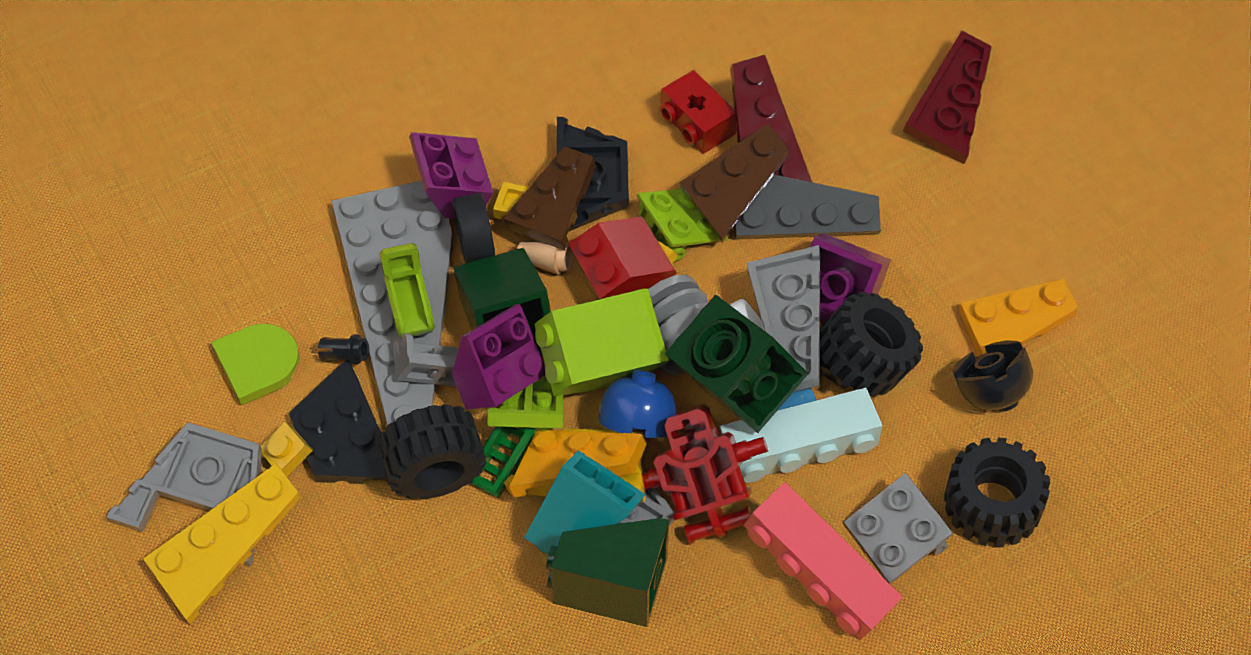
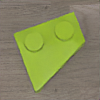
M542 377L504 401L499 409L490 407L488 409L487 426L530 427L540 431L563 428L564 395L554 396L551 384L547 381V378Z

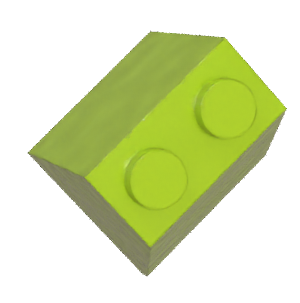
M640 289L553 310L534 324L536 342L541 347L546 366L545 375L547 381L551 384L554 396L607 389L612 382L619 378L632 377L633 371L652 372L669 361L668 356L665 355V345L648 289Z

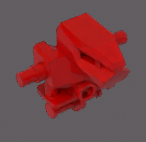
M704 403L680 410L671 415L664 427L672 449L660 453L654 460L655 468L648 470V473L642 474L644 488L646 490L662 487L663 491L670 492L675 511L672 514L674 520L704 511L708 512L710 520L691 526L689 524L684 525L689 544L713 535H717L718 538L726 536L727 531L742 527L751 516L752 511L747 506L744 510L723 515L721 506L750 497L752 490L751 487H746L740 465L744 461L752 459L753 456L768 452L766 440L764 437H760L748 442L744 440L736 443L732 433L719 434V430L712 419L710 408ZM685 427L686 431L678 435L677 430Z

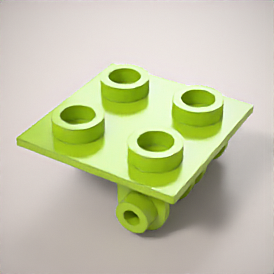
M682 189L643 192L636 195L641 202L639 205L640 217L645 219L657 241L662 242V244L674 250L678 255L675 261L682 259L686 255L685 248L687 245L721 242Z

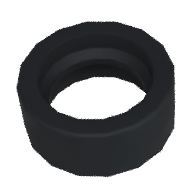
M475 193L453 198L454 218L465 263L494 256L493 236L482 194Z

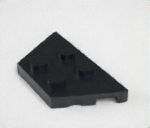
M557 117V154L565 146L593 156L596 165L586 195L580 200L577 207V219L574 226H570L569 231L629 206L628 149L626 140L613 135H604L599 130L588 126L585 130L568 125L567 118Z
M349 360L344 361L289 413L292 425L313 450L306 459L315 482L335 483L337 481H346L349 484H365V480L388 481L378 445L381 431Z

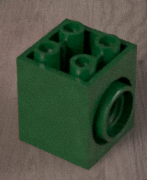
M716 294L665 353L703 390L757 433L760 432L809 374L774 337Z

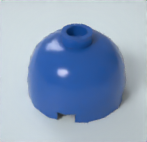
M636 370L633 371L632 377H622L610 384L603 394L598 419L602 426L619 433H632V430L645 431L644 437H667L664 425L667 419L676 413V402L671 391L664 384L655 381V374Z

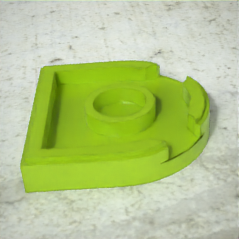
M272 324L251 325L211 342L241 405L272 393L288 384L300 360L297 344L292 335L285 329Z

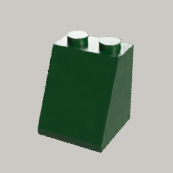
M524 247L453 267L459 297L471 331L515 304H520L540 356L543 357L541 347L536 342L534 324L551 312L547 289Z
M655 518L562 532L558 546L552 545L550 547L546 561V569L550 570L547 587L552 588L553 604L647 627L668 557L669 520Z

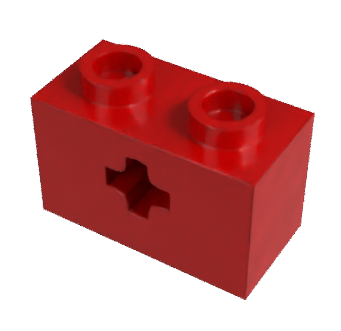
M695 70L690 71L661 89L660 112L662 117L668 123H673L681 131L686 142L690 145L694 144L702 154L736 135L737 117L734 108Z

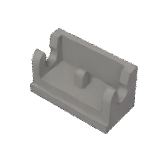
M403 333V339L397 338L393 346L396 380L457 387L452 377V371L458 348L414 343L412 334Z

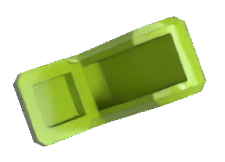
M409 243L382 249L379 253L398 337L403 339V333L412 334L413 337L432 333L435 329L434 318L421 271L417 245Z

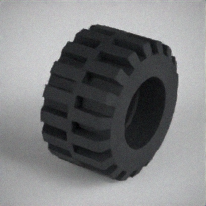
M859 292L857 295L852 294L820 329V351L823 353L821 358L825 364L829 365V371L834 376L839 377L842 384L847 387H853L854 391L867 388L870 396L884 395L891 391L920 362L923 344L919 341L921 339L919 331L914 328L915 323L905 315V311L901 307L895 306L893 301L888 298L883 299L876 293H871L870 295L866 292Z
M447 404L441 406L432 405L413 410L408 414L398 417L395 422L390 423L385 428L386 431L382 432L379 437L380 442H378L390 487L397 495L406 496L409 499H429L455 492L463 486L470 484L474 478L482 473V468L486 465V456L472 414L460 406L452 407V405Z
M998 437L997 442H991L990 438L981 439L979 446L974 442L967 445L965 452L960 451L955 458V462L952 463L944 492L947 516H953L951 524L955 529L962 527L964 529L963 536L969 540L972 536L979 538L978 544L984 546L987 545L988 541L994 542L995 547H1004L1005 541H1009L1011 545L1020 543L1022 536L1028 538L1033 533L1034 527L1038 526L1049 498L1050 477L1049 475H1044L1046 466L1043 461L1036 462L1037 454L1031 449L1027 452L1022 450L1023 444L1017 441L1014 442V445L1006 443L1007 438ZM984 483L1000 484L1009 489L1016 499L1006 502L995 501L986 497L977 486Z

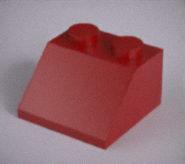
M643 217L597 223L568 243L600 299L640 289H649L658 282L677 274Z

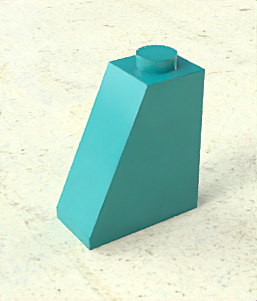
M578 450L562 466L524 538L533 543L541 552L548 554L552 545L558 546L562 532L617 524L633 512L646 494Z

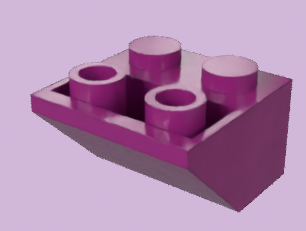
M411 132L409 139L424 191L444 218L455 219L452 200L456 197L481 193L485 206L493 195V190L477 138Z
M515 304L461 337L452 377L465 409L496 407L545 376L544 363L521 305Z

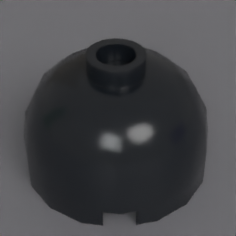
M1005 340L984 346L987 353L976 358L973 352L969 353L953 369L957 385L964 398L980 409L998 410L999 412L1009 411L1019 404V401L1026 395L1032 385L1033 369L1025 347H1022L1019 341Z

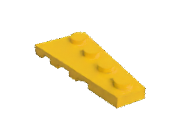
M274 464L143 559L182 615L191 624L200 614L198 610L211 596L215 597L224 587V581L239 564L242 566L252 555L251 550L263 536H268L301 499V496L279 466Z

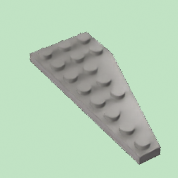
M422 181L332 200L365 338L369 344V354L387 426L395 422L398 417L408 414L413 410L434 405L435 384L396 380L393 343L397 338H402L397 335L379 254L385 248L409 243L417 245L421 271L432 309L435 329L432 333L414 336L413 340L414 343L441 346L453 235L448 218H444L427 196Z

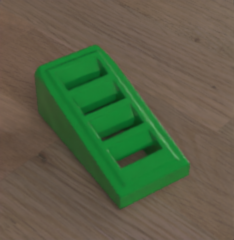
M495 427L483 446L486 465L482 468V471L485 469L498 476V478L493 483L479 475L473 479L471 484L499 498L506 488L505 480L511 474L515 475L537 430L530 427ZM510 434L521 438L518 444L507 439ZM502 445L513 451L510 457L498 451ZM493 457L506 464L503 470L489 463Z

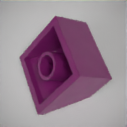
M826 233L813 237L810 247L817 245L820 247V319L827 321L852 294L857 295L859 292H866L869 295L871 293H879L891 259Z

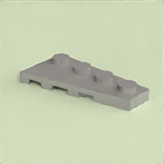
M819 245L747 262V269L764 331L774 337L809 373L795 391L820 386Z

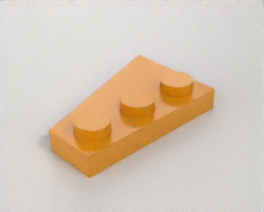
M1063 278L960 302L958 311L978 356L987 353L984 346L1005 340L1019 341L1023 347V344L1034 337H1042L1076 316L1078 306Z
M537 430L509 485V489L514 498L527 495L528 489L546 486L549 491L562 466L578 450L619 477L634 474L646 447V442L642 434Z

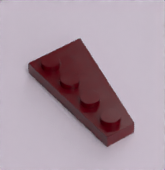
M961 30L906 122L903 132L964 164L969 155L970 140L974 132L976 112L980 104V93L985 80L992 46Z
M765 54L732 64L730 74L734 112H736L738 128L736 131L738 143L766 124H769L789 149V156L774 175L812 182Z

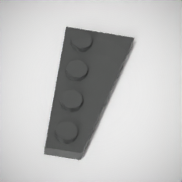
M774 175L751 202L742 218L740 217L735 223L736 239L815 237L822 233L831 236L878 235L881 232L879 196Z

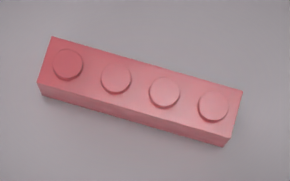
M786 482L772 493L743 525L748 530L749 537L756 545L761 548H767L777 558L779 567L787 575L796 577L807 588L809 597L818 605L826 606L837 617L836 621L842 630L849 635H855L859 640L865 637L903 598Z

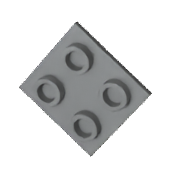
M906 473L844 521L889 583L895 581L931 551L935 555L945 551L948 547L945 540L953 535V532Z

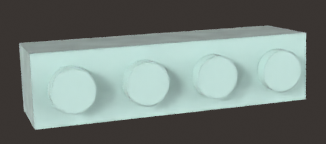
M867 388L778 410L759 433L740 420L721 425L719 427V434L732 433L736 443L744 440L748 442L760 437L765 438L768 452L753 456L752 459L744 461L740 465L744 481L751 483L772 473L780 471L789 473L806 464L814 462L827 463L840 455L852 452H868L879 445L883 425Z

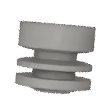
M686 274L674 275L648 289L666 351L709 302L706 294L700 290L694 278ZM669 357V361L660 366L664 373L672 376L685 374Z

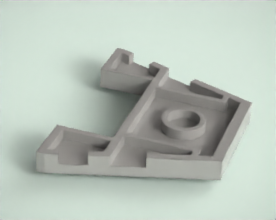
M187 422L155 459L156 464L142 480H136L128 489L130 491L129 495L118 507L114 505L106 518L111 523L143 533L159 496L210 511L260 475L262 448L258 443ZM254 548L251 550L252 555L243 565L251 567L254 558Z

